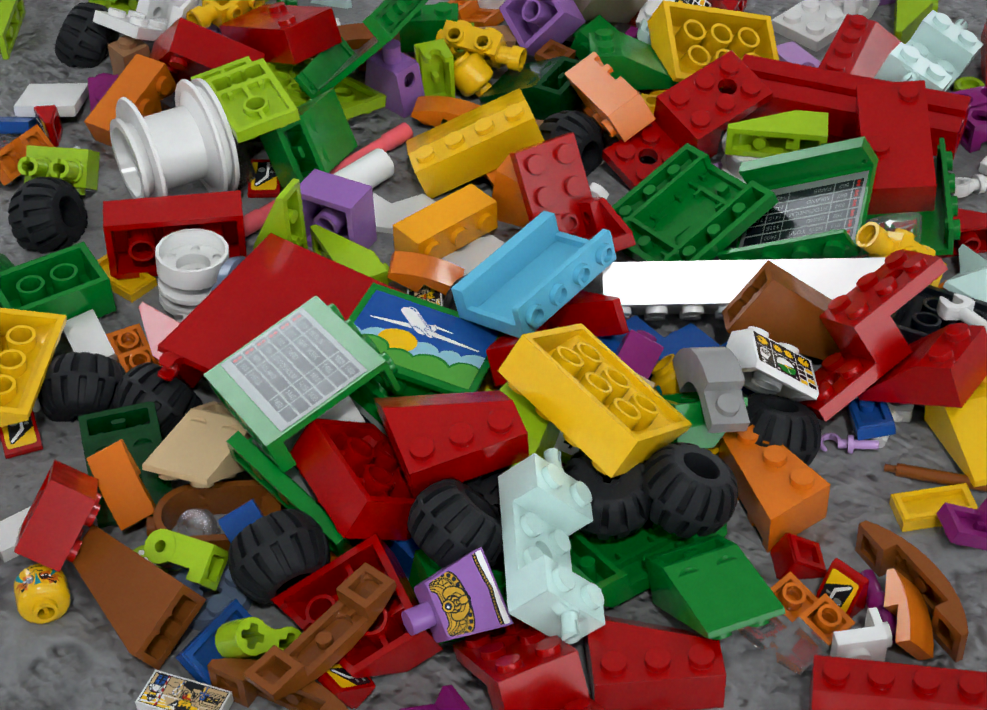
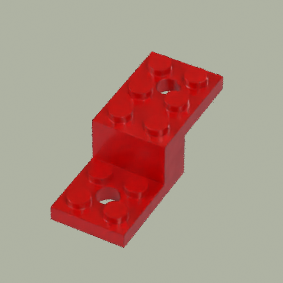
M731 50L656 96L654 117L656 119L626 142L620 139L602 151V159L632 190L686 143L708 154L709 158L716 155L721 133L728 128V124L738 122L771 101L773 92ZM730 87L735 93L723 94L719 91V88ZM643 156H650L656 162L644 164L639 159Z
M905 249L897 250L888 255L884 260L885 264L875 272L862 276L856 282L857 286L850 292L836 297L828 304V309L819 318L841 351L831 354L824 359L822 367L814 372L819 390L817 400L798 402L810 408L818 419L827 422L913 352L891 318V315L948 270L941 257Z
M511 616L513 624L465 636V640L453 644L457 661L487 686L493 710H605L590 698L578 650L562 641L559 636L549 637L514 616Z

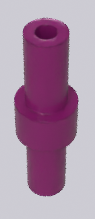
M871 569L864 570L860 574L869 579L866 605L868 608L877 607L882 622H888L892 633V643H895L897 620L891 612L884 608L885 591L882 590L874 571Z

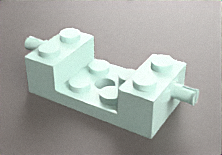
M932 10L923 19L912 38L906 44L901 42L888 55L874 78L891 82L925 80V88L947 92L954 82L966 71L983 46V43L977 40V37L972 32L966 30L968 28L966 21L961 25L963 19H959L953 24L947 15Z
M549 448L544 451L545 459L534 453L498 476L507 605L510 615L549 637L557 635L565 643L572 644L605 625L604 596L601 588L596 584L572 572L569 535L593 521L591 492L583 482L577 481L565 473L562 468L561 451H558L557 448Z

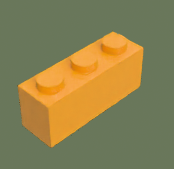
M470 183L393 224L395 251L420 253L442 259L498 228L497 201Z

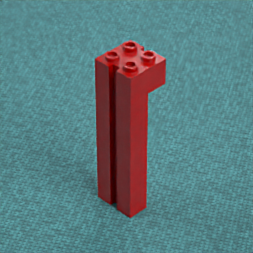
M745 54L742 61L773 92L771 101L738 122L793 110L829 113L828 135L847 139L858 138L856 84L887 83L891 81ZM723 87L722 93L733 94L735 91L730 87ZM926 88L933 156H937L939 138L944 137L946 151H952L954 160L967 125L971 97Z

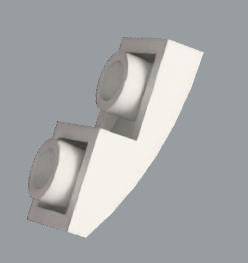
M93 309L67 320L63 331L73 352L97 353L117 361L116 354Z

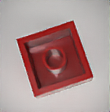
M54 460L19 528L14 552L60 572L65 560L72 563L82 544L80 538L84 531L82 529L83 525L91 527L101 506L98 503L102 494L97 493L99 479Z

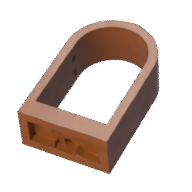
M256 480L214 482V486L210 488H196L187 484L171 490L160 499L154 509L153 516L147 517V537L158 529L172 530L178 523L191 517L228 514L253 498L264 516L286 508ZM225 534L190 536L229 551L231 543Z

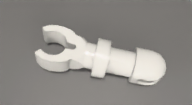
M983 174L973 175L972 179L955 177L954 196H957V198L966 197L973 193V191L975 194L986 192L987 176Z

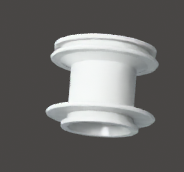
M201 78L192 79L191 81L181 79L175 89L176 107L145 117L141 115L131 100L126 97H120L116 105V118L110 122V138L119 171L133 199L168 196V189L199 179L209 193L234 191L238 188L240 166L232 130L220 101L205 80Z

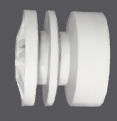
M200 228L183 229L172 232L160 240L156 246L155 259L158 274L159 302L165 311L173 316L177 313L190 314L211 293L212 286L217 283L220 268L229 258V245L222 236L213 231Z

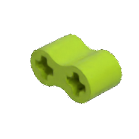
M246 617L223 623L217 629L215 645L217 651L225 658L249 657L258 660L274 645L284 651L302 633L295 627L288 626L273 629L257 617Z

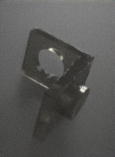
M237 140L235 141L240 166V181L236 190H241L256 178V173L250 159L264 149L262 142L246 140L238 143Z

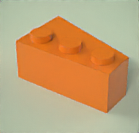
M592 52L565 72L564 75L586 106L582 110L583 113L594 119L602 131L605 130L611 138L616 136L626 142L656 118L639 92L621 76L615 80L610 75L613 72L612 67L608 64L604 65L596 52Z
M136 53L84 121L96 141L112 147L110 122L116 118V105L120 97H126L131 100L143 117L162 111L160 100L175 92L177 86L166 64Z
M752 424L746 431L726 432L720 439L719 457L733 471L738 486L737 500H741L748 512L747 518L752 526H756L763 538L762 545L768 553L786 532L798 535L826 517L831 484L784 445L763 447L755 444L759 435L753 433L755 426ZM763 440L762 442L768 445L770 444V442Z

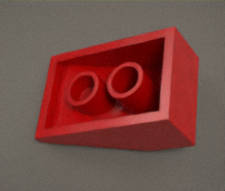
M966 323L949 324L908 344L913 352L862 392L858 398L863 401L962 408L987 376V332L985 326L968 325Z

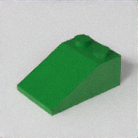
M604 28L598 29L595 32H589V55L592 52H596L604 65H610L613 69L610 75L615 80L621 76L635 90L669 89L679 83L672 80L651 45L611 29Z

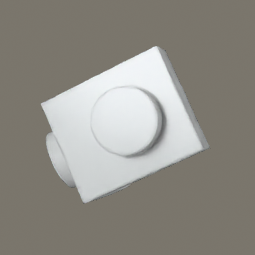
M877 607L867 609L864 628L833 632L830 656L885 662L887 648L892 646V633L888 622H882Z

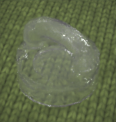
M194 508L186 510L177 521L176 531L183 535L221 534L216 518L207 509Z

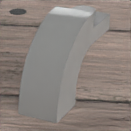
M724 346L680 349L672 360L680 392L698 393L708 433L746 431L750 421L741 391L745 378L741 366L732 351Z

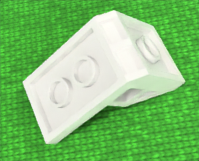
M139 0L136 11L129 10L128 14L123 10L109 7L108 12L95 10L93 22L135 39L155 41L180 17L187 20V12L196 6H202V0Z
M803 0L771 20L773 31L817 52L832 43L847 14L863 15L869 19L874 14L880 0Z

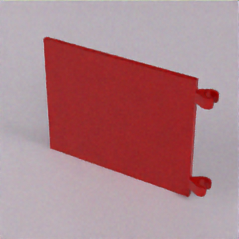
M270 233L158 345V351L163 353L159 358L158 364L163 367L158 371L157 376L167 381H172L183 363L206 373L316 295L327 306L333 303L346 321L372 283L397 291L400 290Z

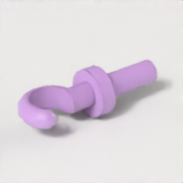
M825 433L821 436L820 449L822 451H827L826 446L823 444L825 440L835 441L837 448L847 449V453L853 454L854 449L879 450V440L858 441L854 440V435H847V439H841L835 433Z

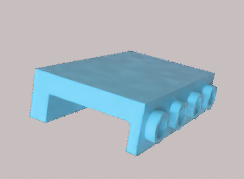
M541 212L451 288L459 318L518 338L522 334L535 332L617 259L611 231L602 229L592 239L588 240L559 231L555 213Z

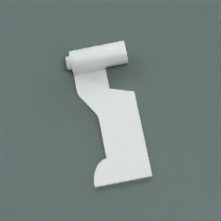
M376 148L337 171L334 175L370 185L374 188L392 177L395 169L390 156L384 150ZM373 192L376 232L393 234V224L436 201L422 193L390 203ZM487 233L442 259L465 269V276L505 242Z

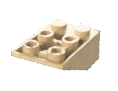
M212 401L191 408L142 464V470L157 473L158 478L163 480L182 479L190 481L192 487L210 488L214 486V482L235 478L237 473L245 471L232 458L226 441L237 431L247 439L251 436L221 402Z

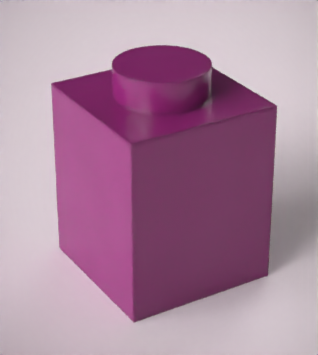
M631 329L623 337L615 354L633 371L649 379L664 347L656 343L657 339L652 334L643 330L634 331Z

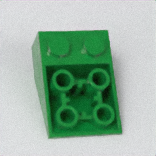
M334 88L297 107L300 116L299 121L259 135L282 189L293 178L299 179L301 183L314 169L329 173L358 147Z
M720 535L645 557L653 604L708 639H725L732 635V631L747 626H764L770 622L771 618L786 614L784 606L740 547Z

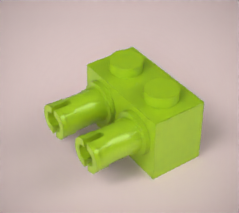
M27 145L26 157H22L18 161V171L20 174L25 175L24 183L37 177H55L70 183L81 196H86V190L98 189L100 152L89 149Z

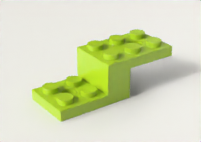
M249 56L190 77L191 80L201 78L212 88L222 105L232 134L238 143L252 140L259 135L286 127L288 124L300 120L297 107L263 58L252 62Z

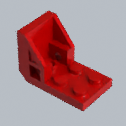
M574 132L565 133L509 153L529 222L541 212L548 211L555 213L558 229L561 232L590 240L602 229H607L611 231L615 252L636 245L632 230L608 201L603 197H592Z

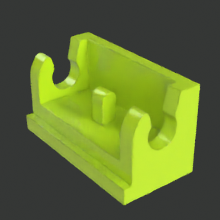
M444 39L414 44L415 60L420 67L425 96L456 98L454 58Z

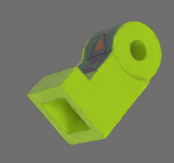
M168 529L153 531L146 539L144 545L145 556L152 563L171 571H177L182 568L189 570L186 580L213 591L217 590L228 561L227 550Z

